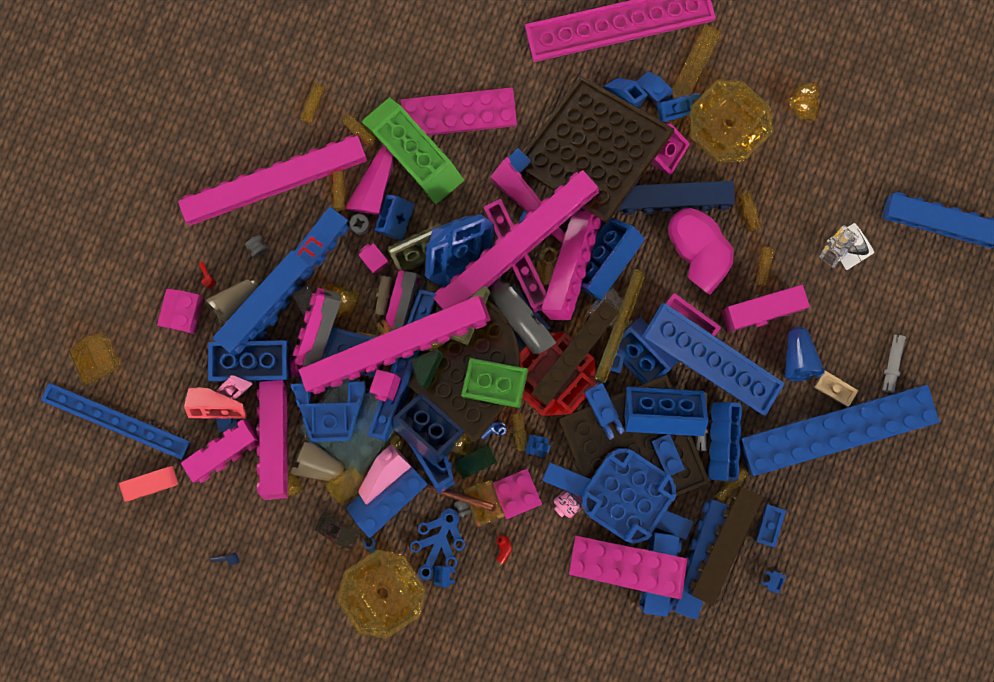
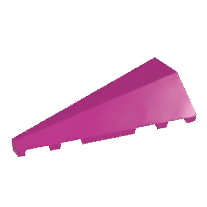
M384 145L380 148L346 204L345 210L362 214L380 215L394 161V156Z
M505 158L492 174V183L525 210L527 214L532 210L536 211L540 207V199L522 179L521 174L512 167L509 158ZM558 227L551 235L563 244L565 234Z

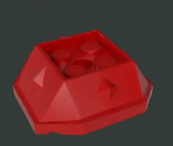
M565 332L550 333V335L556 341V344L549 349L534 354L526 346L520 353V367L528 369L522 399L541 416L571 414L585 399L584 391L597 385L594 358L587 353L547 406H544L530 395L573 340Z

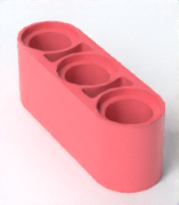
M173 466L119 483L124 502L179 485Z

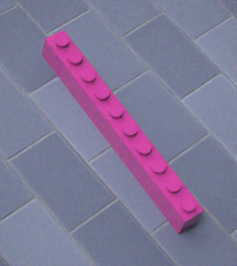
M354 135L347 136L343 139L344 141L339 143H328L325 148L312 149L306 155H295L284 163L279 161L272 164L270 168H259L251 175L247 176V174L238 176L237 180L221 182L218 184V187L204 188L201 190V193L196 195H185L182 200L178 201L184 220L191 226L367 161L359 137H354Z
M583 170L580 173L576 172L573 174L569 182L565 186H559L550 199H544L536 211H530L524 217L525 220L523 222L515 224L510 229L509 234L498 238L495 246L484 250L480 255L481 258L476 262L472 261L465 267L466 270L461 275H455L447 287H441L435 293V301L444 310L468 300L483 286L488 288L599 193L598 186Z
M476 296L299 369L306 392L319 394L324 392L328 386L336 387L343 384L342 381L345 379L353 380L360 377L362 372L370 373L378 369L377 366L395 363V359L399 357H410L414 355L413 352L416 350L424 351L432 347L431 344L436 342L441 344L449 341V337L453 335H464L468 333L470 328L475 327V329L484 327L487 325L486 322L491 319L483 298Z

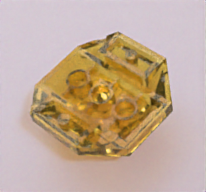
M377 549L344 571L337 601L358 634L389 638L421 616L426 588L405 555ZM385 588L388 591V596L386 598L380 597L378 589Z

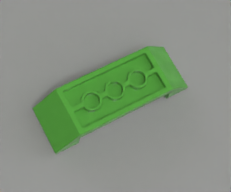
M390 97L361 121L370 133L381 141L416 180L435 205L440 203L464 182V179L452 162L408 113Z

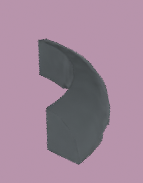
M499 277L488 287L490 291L488 300L502 312L511 327L532 353H541L556 344V341L544 325L536 318H532L534 315L532 310L507 282H501V277Z

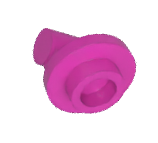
M295 357L290 358V377L301 376L299 369L305 367L295 364Z

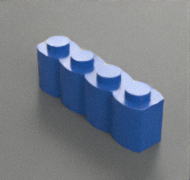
M713 402L711 409L713 422L710 429L712 441L709 448L711 459L708 468L710 480L737 481L739 478L741 403Z

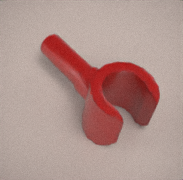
M200 262L199 265L205 276L201 283L209 289L215 284V280L207 272L204 262Z

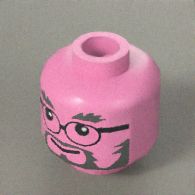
M566 490L562 491L554 499L556 505L554 509L561 517L565 515L571 518L582 508L581 497Z

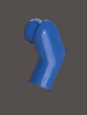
M494 421L481 438L484 440L491 433L504 435L507 430L505 424Z

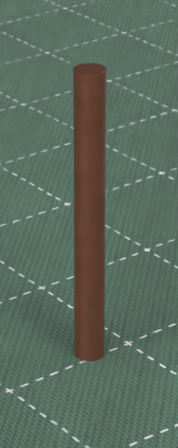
M432 483L427 485V490L438 493ZM446 489L439 493L492 512L496 510V504L451 489Z

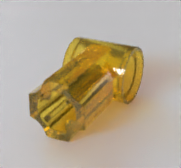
M551 247L545 248L541 252V283L546 286L550 284L559 256L558 252ZM548 252H554L555 258L553 261H546L545 256Z

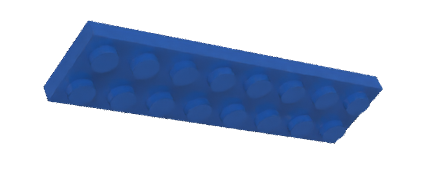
M665 303L661 304L642 336L763 416H766L785 384Z

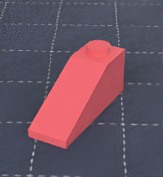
M198 387L188 389L184 405L188 418L246 419L247 415L242 403L209 388Z

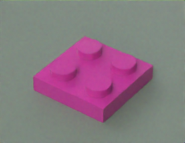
M528 469L492 483L506 520L542 505Z

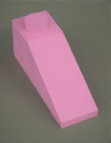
M392 444L376 457L358 491L366 505L411 468L404 455Z

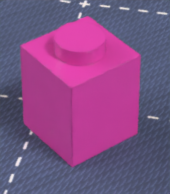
M374 243L371 246L367 244L360 250V258L374 275L389 265L387 259Z
M376 370L370 393L376 395L375 399L386 402L387 399L394 401L401 378L392 373Z

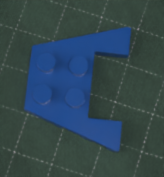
M367 381L347 382L348 402L311 403L310 392H306L303 383L291 384V389L295 393L296 403L300 407L302 419L311 442L351 440Z

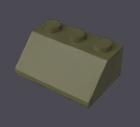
M441 224L432 226L388 247L398 271H409L426 263V245L430 242L432 229L441 226Z

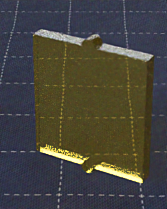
M353 466L326 482L325 487L329 490L330 496L334 497L341 504L358 493L364 481V476Z

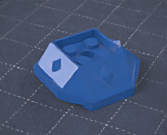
M479 214L455 219L452 222L432 229L430 242L426 245L425 276L440 287H447L455 275H461L469 263L472 261L476 262L481 258L480 255L484 250L492 248L494 223Z

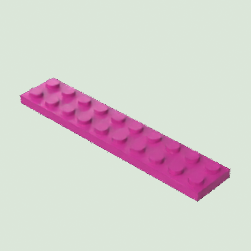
M630 0L525 24V30L533 62H538L715 21L716 17L711 0Z

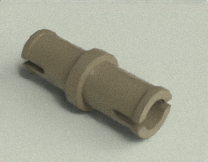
M380 276L379 292L376 293L378 299L375 314L387 315L393 278Z

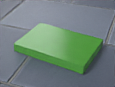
M470 358L461 396L520 408L528 369Z

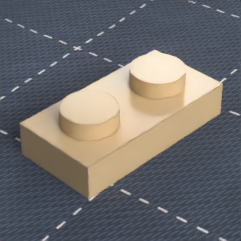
M827 371L818 378L814 385V388L845 407L850 406L858 390Z

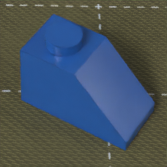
M647 72L636 81L648 94L646 98L656 108L658 102L673 99L672 88L660 76Z

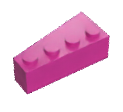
M250 420L239 421L237 423L238 428L236 426L228 429L223 433L224 437L222 439L219 437L207 444L208 448L198 450L181 462L193 483L205 482L210 478L209 474L216 471L218 473L227 467L226 463L229 461L235 462L243 457L242 453L246 450L252 451L257 448L260 437L257 436V430Z

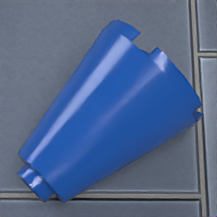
M802 326L792 328V331L788 333L785 379H789V381H806L813 375H815V378L823 376L825 371L808 330Z

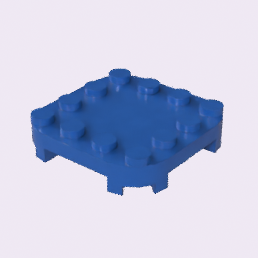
M616 448L605 457L584 489L581 497V506L590 518L623 540L630 543H640L652 536L651 533L671 502L675 500L677 495L676 486L669 474L635 453V451L626 448Z

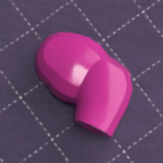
M693 208L681 209L670 219L668 236L680 257L690 263L688 278L710 295L731 268L734 248L725 239L719 225L710 216Z

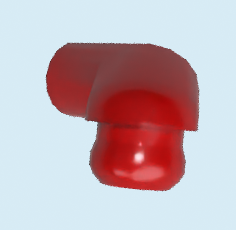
M499 535L496 542L499 545L500 553L496 560L504 565L512 552V545L506 535Z

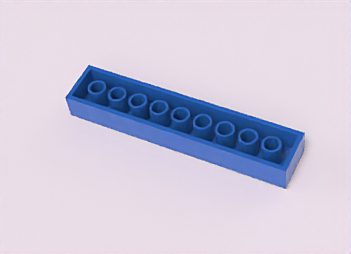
M924 385L741 437L739 444L748 476H756L940 423L929 387Z

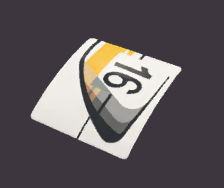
M855 223L827 240L846 270L874 253L870 243ZM852 246V248L850 249V251H849V252L846 254V256L843 258L842 256H844L845 253H846V251Z

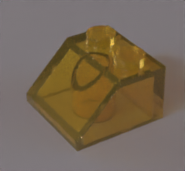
M105 332L84 337L69 351L84 386L112 374L120 367L118 357L114 354L111 341L107 338Z

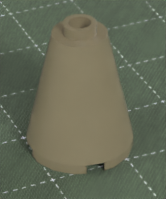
M246 279L208 298L205 303L224 325L259 285L254 280Z
M305 438L301 444L303 447L298 450L289 474L335 483L338 480L342 481L346 473L344 464L314 442H311L310 439Z

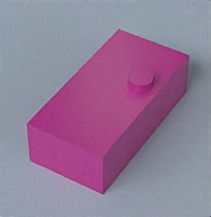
M800 285L729 306L722 310L721 314L727 333L752 325L760 327L768 324L767 321L802 311L810 306L804 287Z

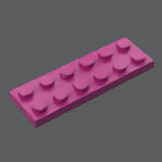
M513 88L401 99L402 108L427 136L517 126Z
M575 536L569 575L682 599L688 558Z

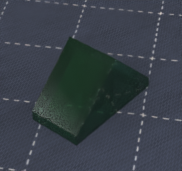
M434 350L411 359L419 386L425 390L428 389L444 356L439 350Z
M489 445L454 463L462 479H465L493 465L497 461Z

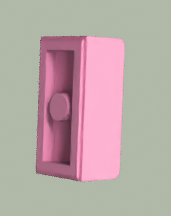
M232 375L216 391L236 400L252 383Z

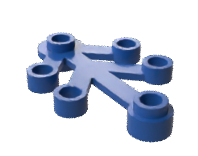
M446 509L441 513L439 519L428 523L423 522L418 526L419 533L423 535L427 534L430 529L442 526L438 534L420 541L415 540L410 544L411 551L415 553L424 547L434 544L426 564L421 565L418 570V575L423 580L432 578L434 574L433 565L441 547L446 557V566L450 567V569L457 566L458 561L453 556L446 537L449 529L455 540L454 548L458 551L465 548V541L461 538L457 528L460 518L458 517V512L454 509ZM447 515L453 516L452 522L446 520ZM422 525H426L428 527V530L426 532L421 531L420 528ZM462 541L463 547L458 548L456 542ZM414 543H418L420 545V548L418 550L413 549ZM454 559L455 565L450 566L448 560ZM424 569L429 570L430 573L428 576H424L422 574V571Z

